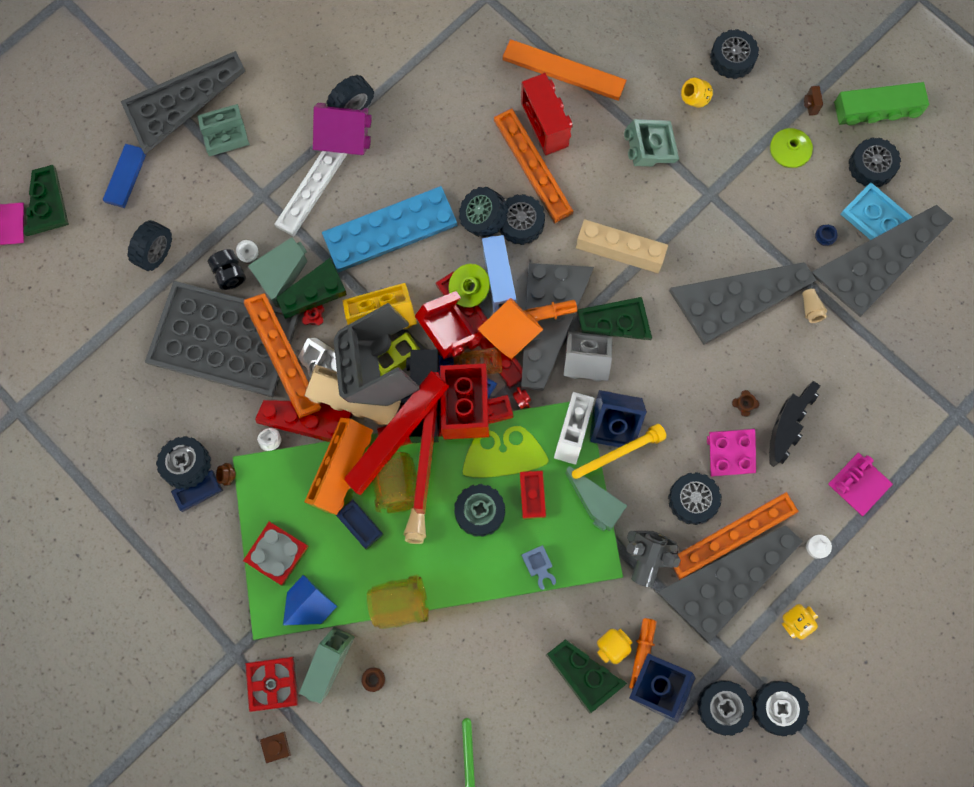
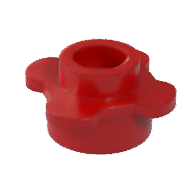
M323 305L305 311L302 318L303 324L321 325L324 322L322 314L324 312Z
M517 387V391L512 396L520 409L526 406L530 408L528 402L532 400L525 389L521 391Z

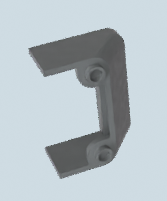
M389 303L340 329L334 337L339 395L349 403L389 406L420 390L419 386L399 367L380 376L378 356L389 350L391 335L409 326V322Z

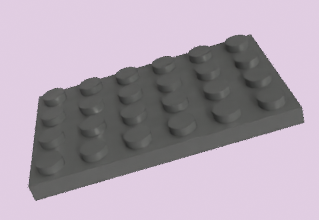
M173 281L145 359L146 364L272 398L280 378L244 305L245 299ZM272 306L291 345L300 315L297 314L285 319L281 309Z

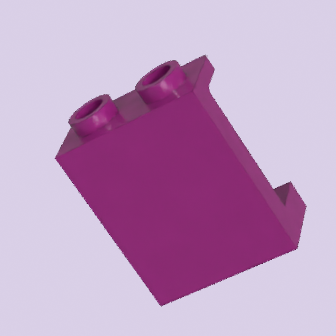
M318 102L313 110V150L364 155L371 145V136H367L368 128H371L372 115H368L369 109L355 110L328 107L326 103Z

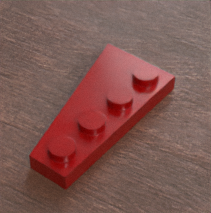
M263 400L255 420L257 424L330 442L340 418L352 419L353 414L346 410H335L330 405L321 402L319 403L321 406L320 411L299 418L291 401Z

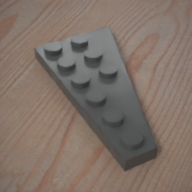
M236 51L121 101L145 155L246 72Z
M935 205L812 271V274L816 280L861 317L947 227L953 218L938 205Z
M802 262L672 287L669 289V292L703 345L815 283L816 278L806 263Z
M529 263L526 310L551 305V302L556 304L570 300L576 301L578 309L594 267ZM576 312L557 316V319L553 317L537 321L543 330L524 347L521 389L544 391Z
M785 525L657 591V593L707 642H710L803 541Z

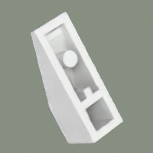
M573 392L554 459L576 465L595 398Z

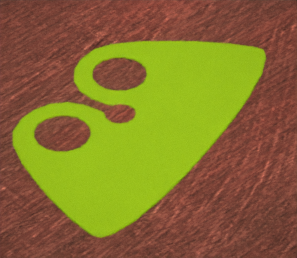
M513 426L505 431L503 441L507 451L504 453L499 450L501 445L499 436L489 430V435L495 440L494 446L491 449H484L480 444L481 438H474L464 462L463 475L468 477H496L516 474L540 468L546 465L549 459L532 434L521 426ZM519 431L523 435L522 443L519 445L511 444L509 441L511 432Z

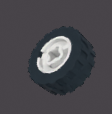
M771 681L768 684L762 685V688L756 691V696L752 700L754 708L752 711H754L753 716L758 721V725L765 729L766 732L777 736L794 735L797 731L803 729L804 724L808 721L809 703L806 701V696L800 691V688L792 685V683Z

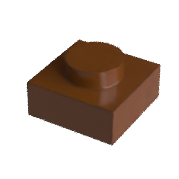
M820 85L811 86L804 97V106L808 108L809 116L818 115L823 106Z
M285 732L260 739L266 764L291 756Z

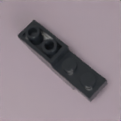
M815 381L807 385L800 397L793 393L783 404L776 418L770 440L769 463L771 466L774 467L779 462L783 464L790 455L788 452L790 446H795L803 435L800 432L804 426L799 423L807 414V411L804 409L808 404L812 405L819 396L817 390L821 385Z

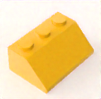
M406 283L342 300L348 325L387 303L409 322V326L404 329L417 324Z

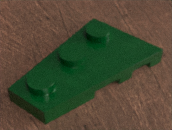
M566 639L546 654L547 658L589 714L627 684L624 680L609 672L607 668L589 658L587 654Z

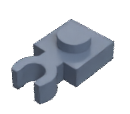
M543 545L521 555L530 576L538 575V586L541 590L545 589L542 583L545 578L550 579L552 585L556 584L555 577L547 571V569L553 566Z

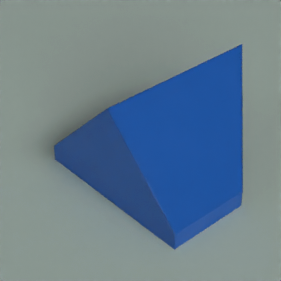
M302 575L287 592L283 625L322 624L338 606L305 575Z

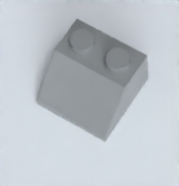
M568 331L564 376L573 379L586 378L593 381H608L612 360V336Z

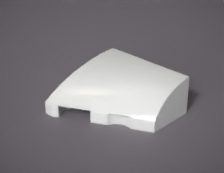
M307 338L298 358L302 365L307 368L309 377L311 378L315 364L337 372L335 350L317 338Z

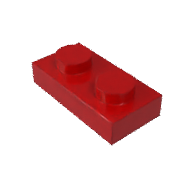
M543 471L520 472L523 519L546 518Z

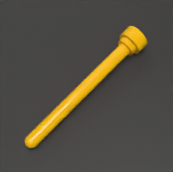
M655 424L648 428L645 435L573 470L571 475L574 479H578L648 443L658 444L666 439V432L660 424Z

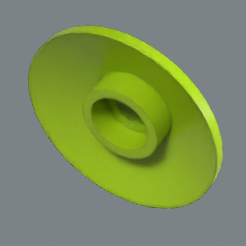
M787 128L780 130L774 135L770 143V152L774 160L780 165L788 168H797L808 162L813 152V145L810 138L801 130Z
M465 264L456 269L449 281V293L457 291L461 297L457 303L458 305L468 308L475 307L486 299L490 291V281L488 273L481 266ZM475 284V288L471 291L470 286Z

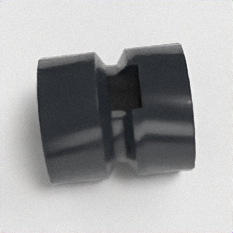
M221 250L209 257L207 262L213 274H216L215 279L221 290H230L244 283L246 276L242 267L238 265L239 261L233 250Z

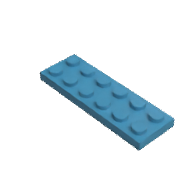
M442 186L323 231L322 235L337 272H341L454 228L458 224Z

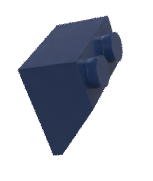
M599 390L593 407L590 442L621 447L637 439L647 413L643 399Z
M647 654L629 699L678 723L696 678L693 672Z

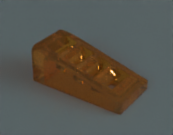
M496 347L464 352L454 358V365H462V359H466V364H472L471 359H474L475 364H481L480 358H484L487 374L501 373V352ZM490 357H492L493 365H490Z

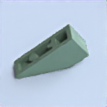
M569 466L565 474L589 517L594 520L593 525L602 531H605V529L610 531L627 505L585 476L574 479L571 474L575 469Z

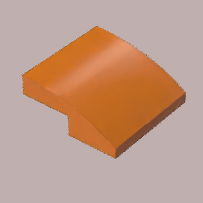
M510 298L478 330L496 348L512 359L543 328L529 313L526 314Z

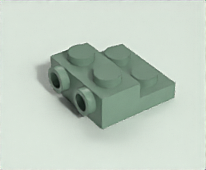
M634 119L626 127L624 138L629 141L628 157L630 160H633L634 166L653 167L656 163H676L679 160L671 121Z

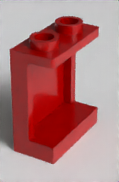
M457 291L423 304L415 315V318L438 349L443 359L450 356L455 358L468 348L470 350L475 349L481 344L480 340L484 336L481 332L475 333L456 306L461 299Z

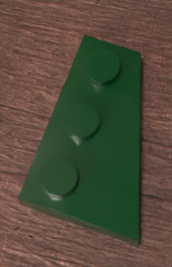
M49 165L32 170L29 188L30 203L26 210L28 218L23 233L26 236L69 225L55 166Z
M329 258L277 296L276 299L284 318L287 319L344 297L347 294Z
M642 297L577 309L582 333L652 340Z

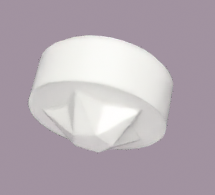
M243 240L238 243L236 254L241 261L249 263L257 258L258 247L250 240Z
M274 428L263 430L257 438L260 447L265 451L278 448L282 442L279 431Z
M815 535L807 541L806 549L810 556L821 559L830 554L832 545L826 536Z

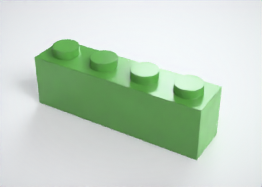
M924 82L843 91L839 93L834 104L839 125L847 124L851 126L859 122L875 123L884 119L893 121L901 117L916 118L921 116L927 109L929 100Z

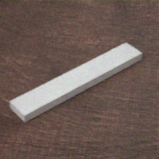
M328 151L320 153L277 219L275 226L293 237L295 236L347 156V153Z

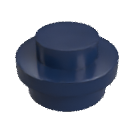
M829 224L821 225L815 232L817 242L823 246L832 245L838 237L836 228Z

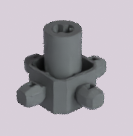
M655 531L628 532L627 539L629 544L627 552L637 559L631 577L632 581L645 587H653L660 567L672 568L679 566L681 560L677 555L679 546L676 542Z

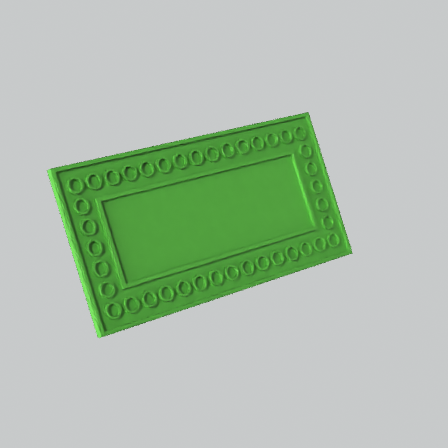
M570 402L512 411L514 418L489 424V430L495 432L500 438V452L504 453L507 451L503 441L505 431L513 426H521L532 434L546 453L549 462L540 468L530 470L543 471L546 518L523 519L520 473L496 477L463 475L464 462L474 438L444 439L443 436H440L439 443H433L424 515L426 538L422 544L408 543L403 535L414 505L421 443L401 446L361 495L355 493L352 488L347 490L343 507L351 500H354L384 534L367 550L336 515L322 511L304 502L330 442L326 441L234 456L233 464L236 472L235 482L244 558L269 521L309 546L283 586L245 563L253 640L623 578L614 527L610 531L607 529L602 531L593 525L594 520L589 517L565 474L569 466L577 469L600 457L598 444L590 442L592 413H590L576 465L554 459ZM519 431L511 432L509 435L510 443L519 445L523 441V435ZM378 433L371 434V442L368 445V447L365 448L364 453L376 440V438L378 437ZM492 436L481 438L480 444L484 449H491L495 444V440ZM602 467L584 475L606 491ZM471 485H489L491 488L496 489L505 503L504 521L500 528L491 535L476 537L467 534L456 521L454 505L457 497L462 493V490L469 488ZM542 545L553 566L547 569V571L556 579L555 585H552L550 579H543L544 590H541L538 586V575L530 576L521 556ZM302 575H305L338 606L322 624L283 625L287 592Z

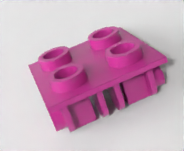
M24 202L0 204V245L24 243Z
M755 429L709 432L707 445H710V476L756 473Z
M858 452L828 485L861 516H864L893 484L872 465L874 460L870 456L866 455L863 457Z

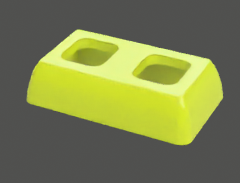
M406 332L391 342V346L386 353L391 356L394 363L385 369L379 364L380 376L397 367L401 370L406 368V359L410 357V352L405 356H401L396 349V345L405 340L412 350H421L409 333Z

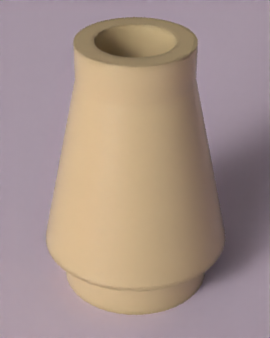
M815 289L805 290L802 293L805 318L810 323L824 320L827 317V309L816 294Z
M414 508L411 509L403 535L408 543L422 544L426 538L425 514H417Z

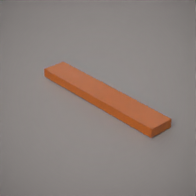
M511 39L503 54V61L540 74L546 73L549 77L619 101L627 81L626 79Z
M511 108L495 116V124L554 224L572 215L573 209L514 110Z
M263 293L245 299L244 305L298 417L302 418L320 411L321 406L319 403H314L308 397H305L309 382L266 294Z
M785 492L678 553L677 555L681 560L678 567L672 568L680 580L799 511L788 493Z

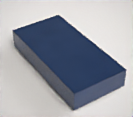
M213 470L208 471V475L197 486L190 487L189 489L176 488L171 491L181 512L223 491L221 485L217 482Z
M351 500L336 515L366 550L384 535L354 500Z

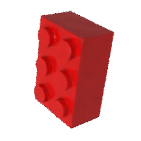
M546 73L521 82V105L546 156L569 146L573 124L570 116H566L563 111L562 99L560 97L557 98L555 94L556 89L552 79L549 80Z
M486 363L440 366V378L449 385V388L441 396V431L443 438L490 437Z

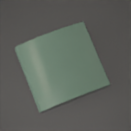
M238 104L197 115L209 156L250 145Z

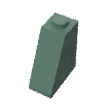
M293 237L248 265L275 306L279 305L276 297L292 286L308 262L304 255L307 253L305 247L301 242L296 243Z
M333 627L319 643L299 694L305 696L309 701L321 704L328 695L355 636Z

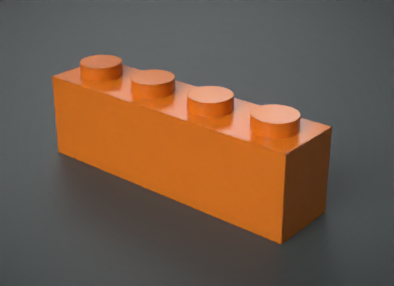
M340 418L304 501L305 503L327 513L338 514L344 505L347 490L351 488L344 478L359 461L365 448L370 444L372 429L352 419Z

